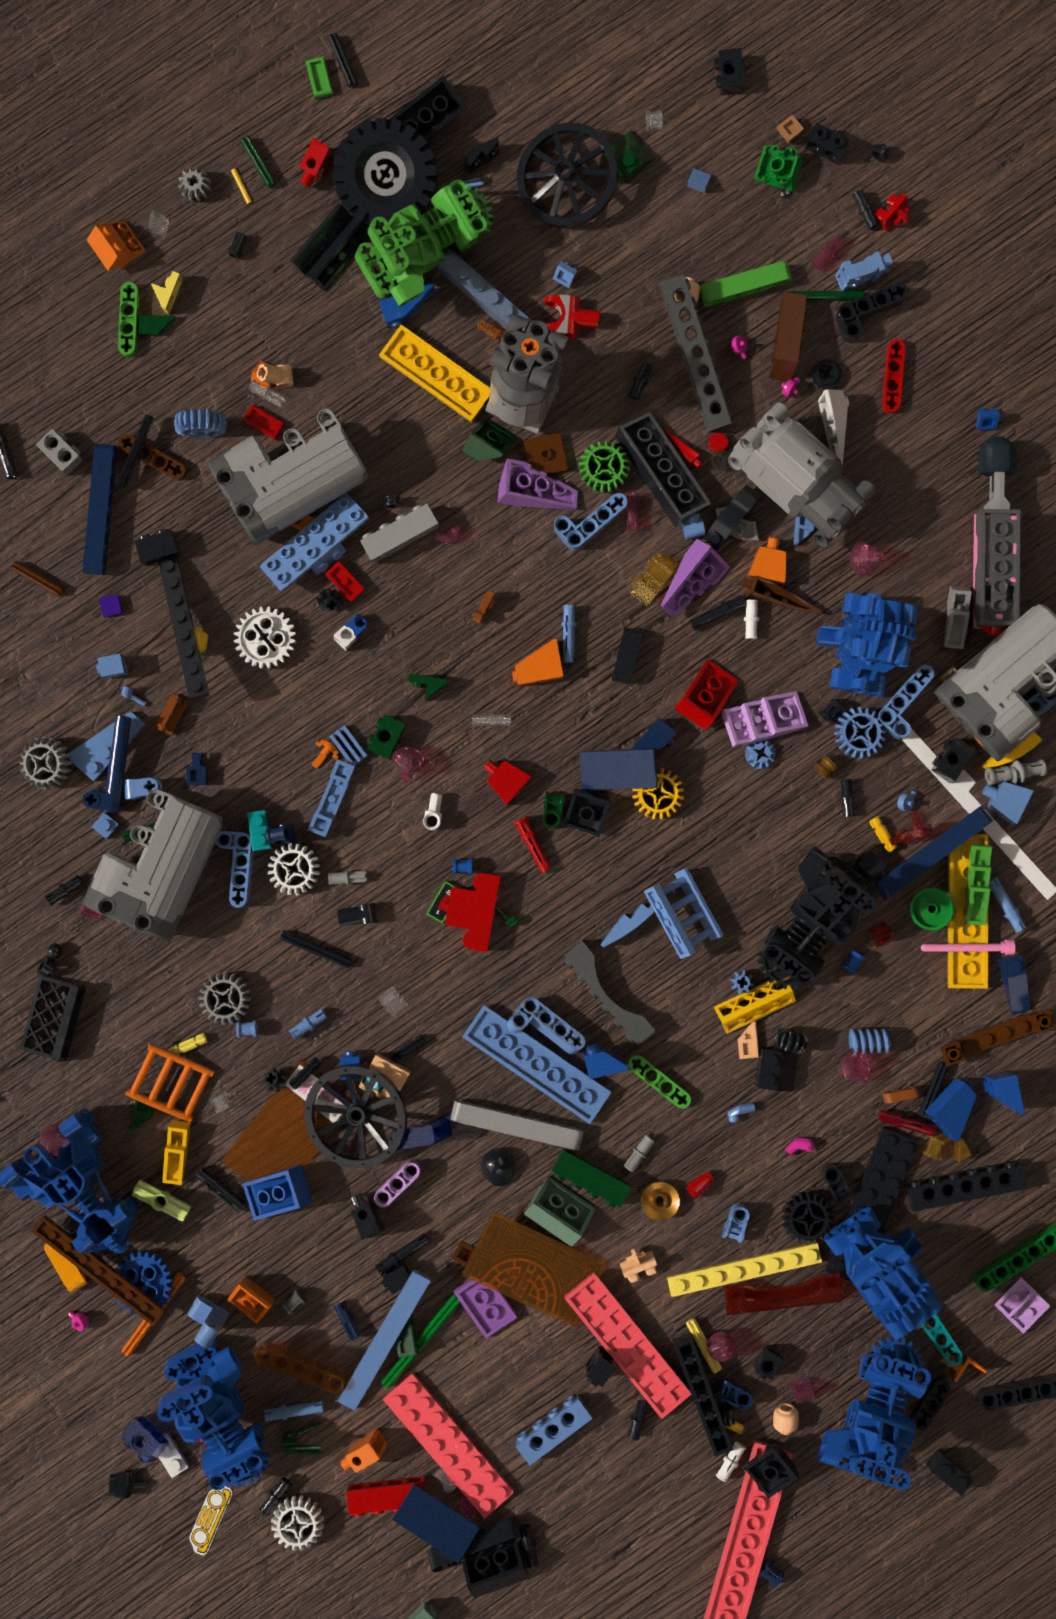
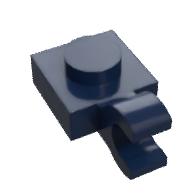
M192 753V766H186L187 785H207V766H201L202 753Z

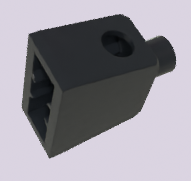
M362 1193L352 1197L355 1209L351 1210V1214L361 1239H368L385 1231L372 1202L366 1203ZM364 1210L367 1212L366 1218L362 1215Z

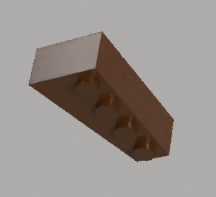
M787 292L783 294L777 323L779 328H777L774 341L775 346L771 359L773 364L769 371V379L788 381L792 379L796 366L801 364L802 354L799 353V350L803 348L804 337H801L806 329L807 321L804 320V315L807 316L809 304H806L807 296Z

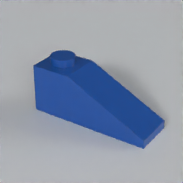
M433 282L424 285V292L421 293L420 297L401 307L398 306L393 296L379 301L387 327L398 328L400 325H403L435 293Z

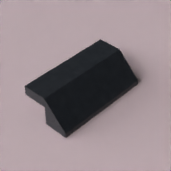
M338 203L290 261L306 278L322 291H325L353 258L359 245L369 239L368 228L363 222L353 218L346 208Z

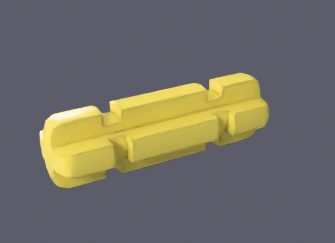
M202 1033L197 1035L196 1038L193 1037L171 1047L170 1051L180 1055L181 1052L185 1053L198 1047V1045L207 1043V1038Z

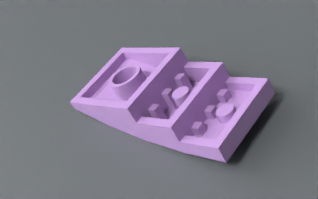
M797 691L763 697L761 700L744 703L741 706L721 711L732 747L774 738L808 727Z

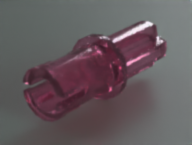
M835 235L826 247H822L821 253L812 261V265L817 270H822L830 258H834L835 252L844 243L842 237Z
M626 492L627 505L624 513L626 514L627 530H638L637 513L639 510H637L636 493Z

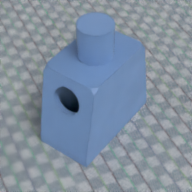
M999 782L996 788L987 784L982 791L983 795L991 798L987 807L1010 824H1018L1033 793L1030 789L1007 782Z

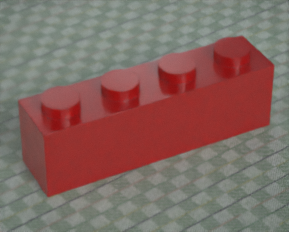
M425 1476L350 1484L346 1490L348 1514H354V1516L359 1517L373 1512V1514H382L387 1510L396 1512L413 1483L427 1492Z

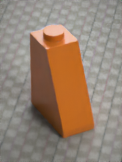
M557 639L551 640L515 665L512 677L513 682L518 683V687L563 679Z

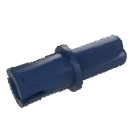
M342 1301L333 1306L341 1321L339 1324L343 1325L349 1339L352 1341L357 1339L360 1333L353 1321L354 1316L350 1315L345 1301Z

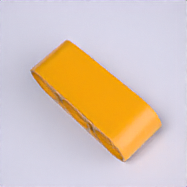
M47 1243L44 1244L47 1256L70 1293L77 1291L90 1282L88 1275Z

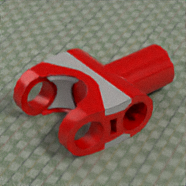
M551 295L544 298V305L556 309L561 315L558 321L545 324L550 328V333L553 330L569 338H576L578 327L598 328L599 311L580 309L579 297Z

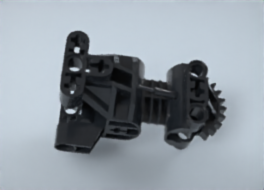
M816 846L811 849L798 866V871L806 886L790 907V911L797 917L786 931L780 926L775 925L765 937V950L759 951L757 955L762 957L758 959V964H763L759 970L766 971L763 977L770 976V984L777 981L776 987H779L781 983L784 984V989L788 985H791L792 989L795 988V984H798L800 988L802 985H810L824 965L825 960L817 954L828 940L836 946H840L856 928L860 911L869 914L875 911L877 907L876 898L872 894L873 886L871 880L835 853L825 854ZM829 860L832 861V862H833L834 860H836V865H837L840 869H838L835 865H832V866L830 867V866H829ZM845 871H851V872H853V873H854V874H853V877L850 878V876H848V875H847L846 873H844V872H845ZM857 879L858 882H860L862 885L867 883V889L861 886L859 883H857ZM862 896L865 901L870 899L871 905L866 904L864 906L863 900L859 897ZM810 974L808 978H802L800 975Z

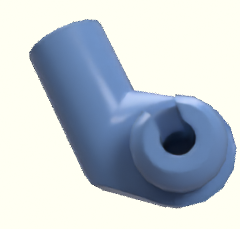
M751 1102L734 1107L728 1111L729 1121L738 1122V1115L754 1112L755 1106Z

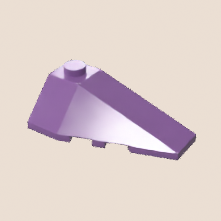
M507 459L499 483L498 502L514 506L576 510L578 491L559 480L551 479L543 471L539 472L531 468V465L526 462Z
M696 539L685 553L661 607L670 616H675L690 604L691 599L697 595L701 596L704 593V589L708 586H714L730 567L711 546Z

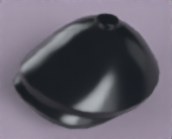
M495 1148L489 1150L483 1156L480 1167L482 1174L494 1186H504L510 1183L513 1178L515 1163L509 1152Z

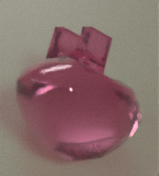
M858 541L853 546L849 557L853 570L862 577L872 571L877 561L884 560L883 553H878L874 547Z
M402 747L391 754L394 763L401 770L400 780L407 782L411 773L420 771L426 765L423 755L414 747Z
M858 1051L857 1054L853 1052L846 1055L840 1061L841 1072L851 1081L866 1083L870 1080L871 1071L868 1061L872 1060V1056L867 1053L864 1054L862 1051Z
M51 1124L41 1132L39 1144L46 1147L50 1154H53L57 1159L58 1148L69 1141V1139L60 1132L59 1125Z

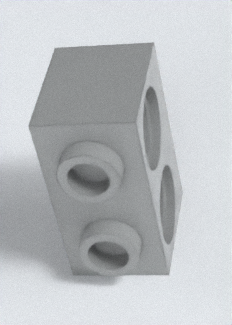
M51 429L36 446L68 476L83 461L79 456L81 452L74 445L70 447L66 443L68 439L61 431L56 433ZM58 441V445L55 448H51V443ZM67 454H71V459L65 462L64 457Z

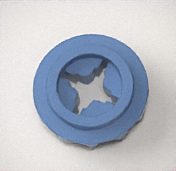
M769 740L750 743L746 747V760L754 768H767L775 760V748ZM763 747H765L764 754H766L767 757H761L757 761L758 754L753 749L761 750Z

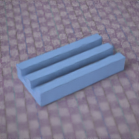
M345 725L329 736L350 765L355 766L367 757V754ZM345 731L362 756L359 757L341 734ZM337 736H339V738L342 740V742L345 744V746L356 759L354 762L351 760V758L345 752L343 747L337 741Z

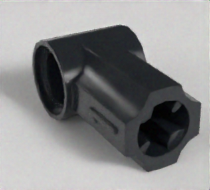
M375 903L337 910L340 926L377 922Z

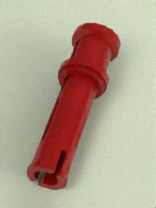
M526 816L513 824L517 826L521 834V840L526 842L540 873H543L552 867L535 837L537 832L532 829L528 821L529 816Z

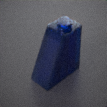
M449 1117L407 1126L404 1138L395 1151L437 1144L452 1136ZM397 1129L391 1132V1142L395 1137Z

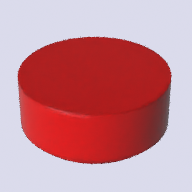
M714 433L708 442L710 450L715 453L723 452L728 445L727 437L722 433Z

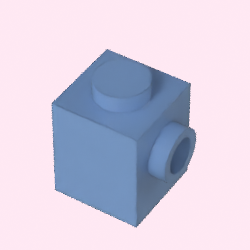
M115 654L98 658L96 669L98 675H101L102 678L108 679L128 675L124 655Z

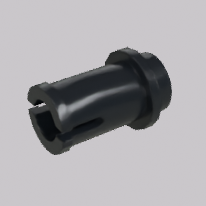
M236 232L231 246L228 247L229 256L235 259L242 256L241 251L247 240L246 235Z

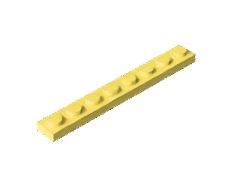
M813 1242L809 1245L804 1244L667 1276L671 1297L821 1263L822 1259L818 1243L814 1244Z

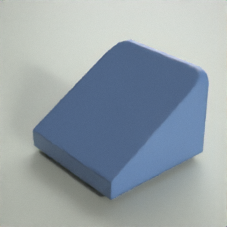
M693 168L687 187L705 193L711 174Z

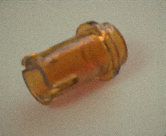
M481 318L476 329H478L479 333L483 332L496 341L501 333V329L487 322V319Z

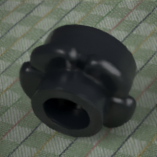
M875 144L872 156L877 161L883 162L890 156L888 146L885 144Z

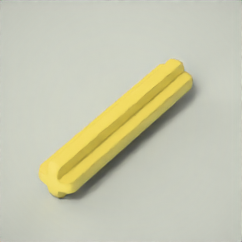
M696 1319L688 1320L686 1324L712 1372L717 1373L722 1369L717 1357Z

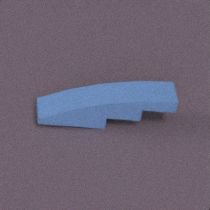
M640 904L630 918L623 914L600 945L605 947L637 928L654 913L651 904L648 908Z

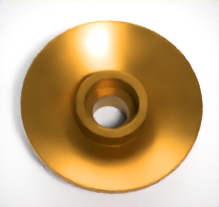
M654 1182L647 1186L642 1193V1209L653 1220H668L676 1214L679 1208V1195L676 1189L666 1182ZM662 1197L663 1202L657 1203L656 1199Z

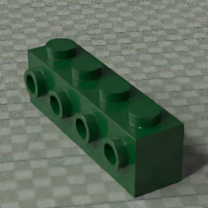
M563 1147L551 1167L555 1177L564 1180V1178L570 1180V1184L575 1188L581 1189L582 1187L588 1190L587 1193L596 1199L598 1197L605 1199V1203L613 1208L615 1206L621 1208L631 1189L630 1183Z

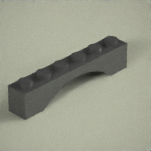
M582 940L564 954L566 957L564 962L570 969L574 967L577 970V978L582 984L586 982L590 986L588 990L594 999L599 997L603 1002L600 1006L607 1014L612 1013L615 1017L612 1021L619 1029L622 1027L627 1032L625 1037L631 1044L635 1042L639 1045L655 1032V1029L642 1014L623 1009L606 995L596 975L595 956Z

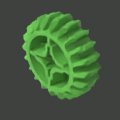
M598 441L597 448L594 444H591V451L585 449L584 453L586 455L580 456V459L584 462H579L578 466L583 468L579 470V474L584 475L582 481L589 480L586 484L587 487H590L592 484L594 485L593 491H596L597 487H601L600 493L604 492V488L611 492V486L617 490V483L623 485L624 480L622 478H628V474L625 472L630 471V467L625 465L629 464L630 461L629 459H624L627 453L623 452L620 454L621 446L614 449L616 445L614 442L610 447L608 446V441H605L604 446ZM600 453L610 454L606 458H601L599 455L596 456ZM615 459H617L620 466L618 474L614 472L615 469L612 467ZM590 460L597 467L593 475L590 473L588 466ZM608 463L607 470L600 471L601 464L604 466V464ZM601 476L613 478L607 481L598 480Z

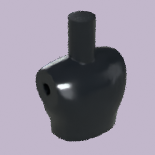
M132 1471L110 1474L108 1496L121 1499L131 1498L133 1489H145L146 1480L134 1481Z

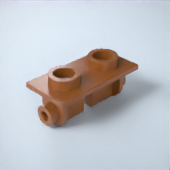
M171 694L155 728L172 736L189 702Z

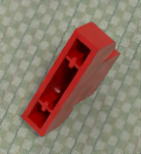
M479 873L473 878L475 891L453 887L450 890L449 900L444 902L443 911L447 912L445 925L468 929L464 933L462 941L464 946L470 950L487 952L500 876Z

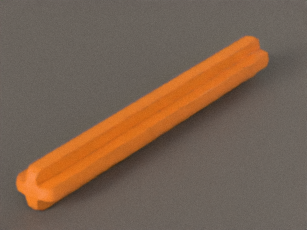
M177 1273L174 1277L175 1281L170 1282V1285L174 1287V1289L168 1291L172 1297L185 1281V1276L181 1273ZM170 1297V1298H165V1299H166L167 1302L169 1303V1301L172 1299V1297ZM143 1320L121 1352L128 1357L131 1356L152 1325Z

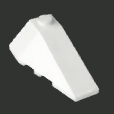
M827 389L823 391L818 399L829 450L841 460L843 465L849 400L847 396H844L843 390Z

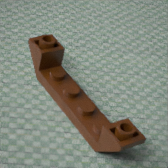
M1050 1009L1026 1013L953 1039L940 1047L946 1066H950L964 1061L967 1056L1031 1033L1040 1034L1054 1029L1056 1024Z

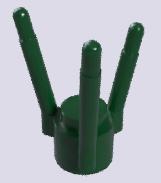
M321 1422L295 1432H288L287 1437H283L281 1442L283 1454L319 1455L320 1451L314 1450L323 1449L322 1445H300L299 1438H295V1436L321 1426Z

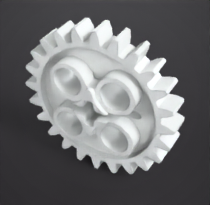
M260 607L258 613L252 609L253 615L251 616L246 612L247 619L240 618L243 624L236 625L240 631L234 632V635L239 637V639L234 640V643L240 644L235 649L242 651L239 656L241 658L247 656L245 662L249 663L252 660L253 667L259 663L260 669H263L264 664H266L268 669H271V663L278 667L279 660L285 663L283 657H291L288 654V650L294 651L295 649L291 647V644L296 643L292 639V637L296 636V633L291 632L295 627L294 625H288L291 620L289 618L283 620L285 614L281 613L278 616V609H275L272 613L270 607H267L266 612ZM270 620L272 623L271 627L263 629V622ZM255 624H257L259 628L262 630V632L266 636H268V640L276 648L275 652L272 651L270 646L263 640V637L254 627ZM256 632V638L249 641L247 639L248 634ZM277 635L283 636V641L280 644L274 643V638ZM261 647L268 648V652L264 656L259 655Z

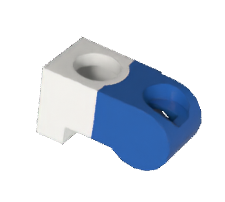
M357 614L334 634V640L347 651L368 629L370 624L360 614Z

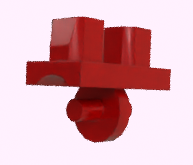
M903 193L901 196L891 194L887 200V206L891 208L887 211L881 207L876 212V218L882 223L884 231L887 232L893 224L898 226L900 222L903 224L908 223L909 217L907 214L910 210L908 209L909 205L906 201L908 196Z

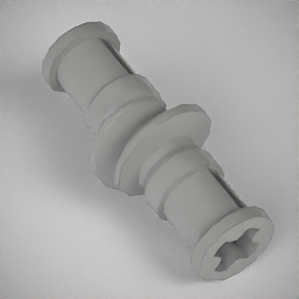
M1038 759L1037 762L1022 764L1018 760H1013L1009 766H1002L996 769L987 768L985 770V778L989 785L1000 781H1011L1013 785H1016L1017 779L1020 783H1024L1025 778L1035 775L1045 776L1047 769L1043 759Z

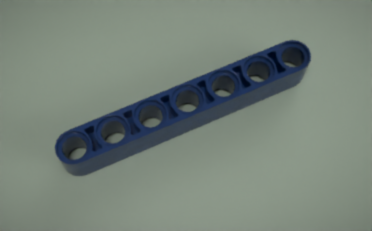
M96 443L94 446L83 558L84 574L105 575L117 459L116 445Z
M981 805L878 880L873 886L883 899L886 900L993 822L992 818Z

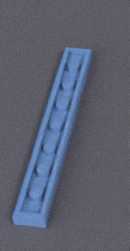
M416 1270L412 1271L338 1399L339 1403L354 1411L356 1410L430 1283L431 1278Z

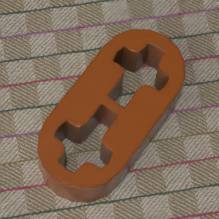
M910 1086L882 1093L884 1103H894L920 1097L918 1086Z

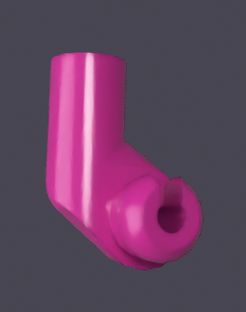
M798 1137L785 1150L792 1156L798 1149L812 1152L815 1145L809 1138Z

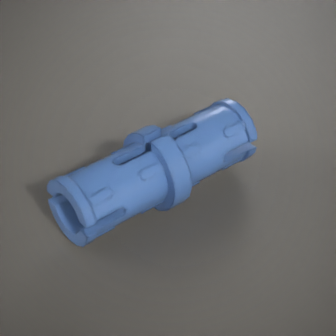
M320 1008L308 1018L304 1017L303 1021L289 1029V1032L296 1040L307 1031L314 1030L313 1027L327 1019V1016Z

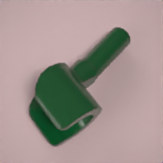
M498 906L495 907V911L504 919L508 927L512 928L518 924L514 915L507 917Z

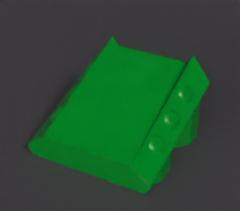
M764 145L754 181L789 191L795 190L803 165V155H799L795 148L789 147L782 150L777 145Z

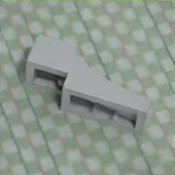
M950 586L944 647L964 648L972 594L969 587Z

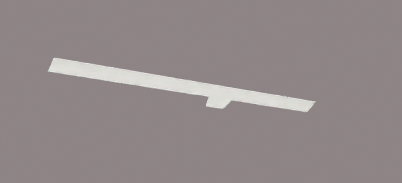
M900 725L896 727L897 733L904 735L905 729ZM911 728L910 734L902 740L931 771L934 766L932 762L937 756ZM965 770L952 783H948L931 771L969 814L981 806L969 792L976 782ZM992 818L993 822L983 828V830L1048 900L1056 893V887Z

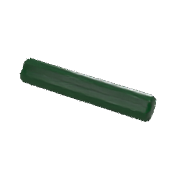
M247 135L241 138V144L267 188L275 186V179L250 136Z

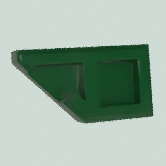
M139 315L138 334L140 336H159L171 322L175 321L174 315Z
M134 1099L131 1130L134 1131L153 1116L154 1108Z

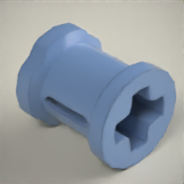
M257 1020L242 1023L237 1021V1038L252 1035L257 1037Z

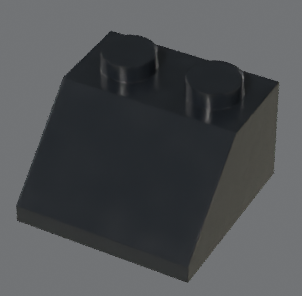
M760 1047L754 1085L761 1089L793 1092L798 1054Z

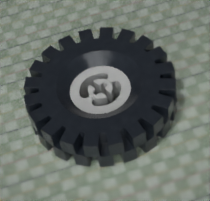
M376 118L374 121L367 120L360 123L361 126L358 128L354 127L349 131L346 139H342L338 146L339 151L335 154L333 162L334 171H332L333 181L336 186L335 190L347 211L356 219L369 226L372 220L378 216L385 218L389 222L394 213L412 204L417 206L422 215L428 209L431 198L435 195V188L438 182L436 159L424 137L409 124L407 125L393 118L392 120L386 118ZM384 160L394 162L399 169L398 178H395V172L392 168L388 172L390 177L384 178V184L394 183L393 187L389 189L379 188L373 181L374 171H376L377 178L381 181L383 179L382 171L386 172L389 169L388 165L378 166V163Z

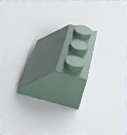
M548 1176L532 1198L524 1215L572 1247L582 1237L596 1208Z

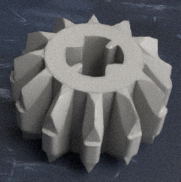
M189 167L188 173L183 171L184 177H179L178 179L181 183L178 187L182 191V195L188 197L190 201H193L196 197L197 201L200 202V196L206 198V192L211 190L209 186L211 181L207 178V173L205 171L201 172L198 167L195 171Z

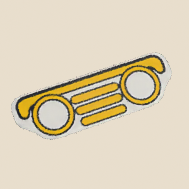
M225 1486L221 1490L213 1489L209 1491L190 1534V1542L195 1553L205 1555L208 1552L232 1496L230 1488Z

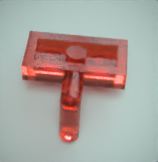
M918 812L910 813L914 826H911L912 830L906 831V828L896 831L895 836L889 838L891 845H896L926 835L933 831L931 824L923 826Z

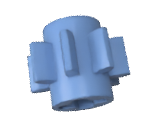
M742 970L741 974L734 972V979H729L734 984L731 986V989L738 988V994H741L742 990L749 992V985H754L749 980L752 978V975L745 976V970ZM743 977V980L746 981V984H742L740 987V984L737 983V980H741V978Z

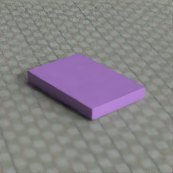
M474 1276L454 1290V1294L486 1339L518 1318V1314L500 1288Z

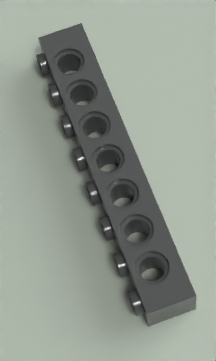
M684 274L664 280L659 286L706 430L709 432L732 423L731 419H733L730 408L727 409L725 401H727L725 391L721 390L719 385L721 382L718 371L715 372L713 367L715 360L713 354L709 353L707 348L709 345L706 334L703 335L701 330L703 323L701 317L697 316L695 308H697L696 301L689 293L691 289L688 278L684 277ZM675 293L683 295V302L675 300ZM681 312H687L690 319L684 321L681 318ZM688 330L695 332L696 337L694 340L687 337ZM697 348L701 351V358L694 357L693 349ZM700 367L707 369L708 374L706 377H702L699 374ZM707 385L713 388V395L706 394L705 387ZM712 404L719 406L720 411L718 414H714L711 411Z

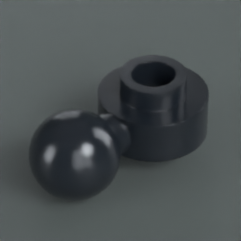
M53 943L48 946V956L40 963L37 974L46 977L53 973L55 969L54 959L59 958L63 953V948L60 944Z

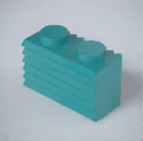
M262 810L247 813L252 851L274 848L273 844L267 842L265 835L266 828L271 825L268 819L270 817L268 811Z

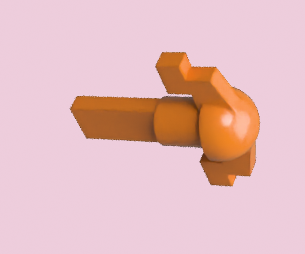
M322 739L320 742L317 741L315 743L318 747L321 745L325 746L311 764L316 769L330 752L334 753L332 755L333 758L338 759L339 756L337 754L339 751L333 742Z

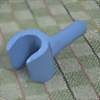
M123 687L121 692L123 697L134 700L142 706L146 705L147 702L132 695L134 689Z

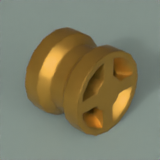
M826 755L822 757L820 763L814 765L815 770L826 780L830 777L831 772L838 770L836 764Z

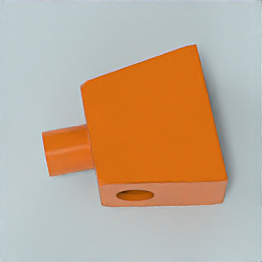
M769 538L767 547L758 548L747 575L748 579L758 576L782 586L785 583L786 552L778 550L780 540Z
M377 1428L350 1446L345 1458L340 1461L345 1471L352 1468L354 1472H359L380 1460L388 1444Z

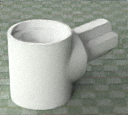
M431 794L429 809L425 811L423 824L429 830H436L441 825V794ZM430 816L437 818L438 822L434 827H429L427 824V819Z

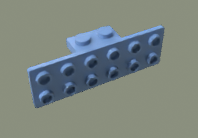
M345 493L262 563L260 568L277 588L284 592L309 569H312L318 576L320 573L325 572L333 562L339 560L346 552L341 542L364 524L369 517L348 493Z

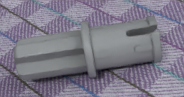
M348 870L340 873H328L329 885L345 883L349 885V883L367 882L366 871L348 872Z
M645 1135L637 1148H633L634 1152L625 1163V1168L634 1172L642 1159L646 1158L645 1155L655 1141Z

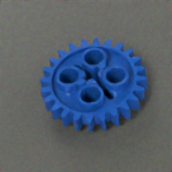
M139 1251L138 1255L134 1252L131 1253V1258L129 1256L124 1257L125 1262H119L120 1268L115 1270L160 1305L167 1304L168 1302L165 1298L172 1297L168 1291L174 1289L170 1282L175 1281V1279L169 1278V1275L173 1273V1271H167L170 1264H162L165 1258L163 1257L158 1260V1253L153 1254L151 1257V1251H147L145 1255L143 1251ZM150 1267L154 1270L153 1277L149 1275ZM131 1269L136 1273L135 1279L130 1275ZM151 1287L156 1291L155 1297L150 1293ZM122 1304L121 1308L124 1309L127 1306L125 1304ZM128 1307V1313L133 1312V1311Z

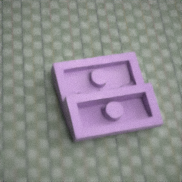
M1022 1277L994 1304L1023 1334L1050 1307Z

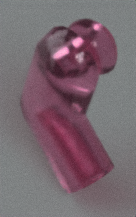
M455 525L447 533L436 531L434 541L447 544L454 543L462 535L461 527Z

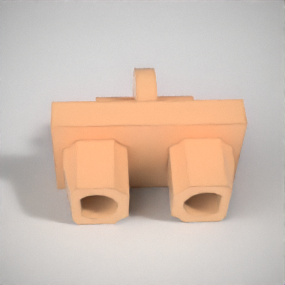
M633 1248L631 1249L632 1255L626 1257V1261L620 1263L624 1277H627L631 1283L638 1281L640 1278L638 1273L643 1270L649 1276L656 1273L657 1263L652 1250L646 1253L644 1251L636 1253Z

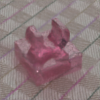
M808 1377L790 1383L797 1403L802 1404V1401L808 1399L811 1401L815 1397Z

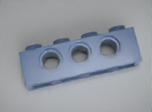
M578 1394L575 1397L570 1396L559 1409L557 1407L552 1409L548 1413L547 1418L536 1421L531 1430L520 1433L517 1436L516 1448L530 1466L592 1419V1412ZM566 1413H571L574 1417L566 1420L563 1416ZM556 1425L558 1429L552 1432L548 1430V1427ZM538 1436L542 1438V1441L534 1443L532 1439Z

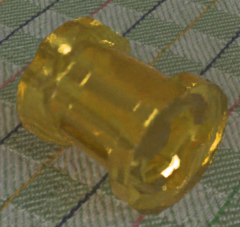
M929 1136L930 1142L926 1151H923V1154L940 1160L939 1155L946 1142Z

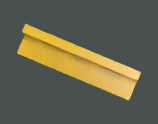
M768 981L749 990V992H744L714 1006L726 1034L796 1002L790 985L786 989L774 990L773 988L777 981L771 984ZM767 992L766 997L762 999L756 998L757 993ZM742 1000L750 1001L745 1007L738 1006ZM725 1008L732 1009L728 1015L723 1016L721 1010Z

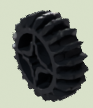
M809 1191L805 1192V1197H803L801 1192H798L799 1198L796 1199L792 1195L791 1199L793 1202H785L789 1208H782V1211L787 1213V1215L781 1216V1219L785 1220L782 1226L787 1228L785 1231L787 1235L792 1233V1240L798 1237V1243L801 1244L805 1239V1243L809 1245L810 1239H812L814 1244H817L816 1238L819 1237L821 1240H824L822 1234L829 1233L826 1228L833 1227L828 1222L834 1220V1217L829 1215L833 1210L832 1208H827L830 1204L828 1201L823 1202V1196L817 1198L816 1192H813L811 1197ZM811 1203L820 1207L822 1215L812 1212ZM804 1204L802 1211L794 1214L795 1210ZM806 1214H809L811 1219L806 1222L804 1216L806 1217ZM793 1221L803 1223L804 1232L795 1229ZM815 1223H820L819 1227L812 1231V1226Z

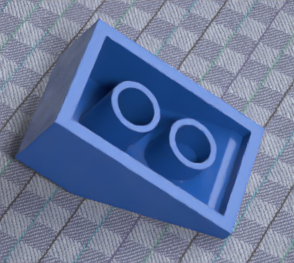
M301 1164L243 1183L254 1221L298 1209L313 1202Z

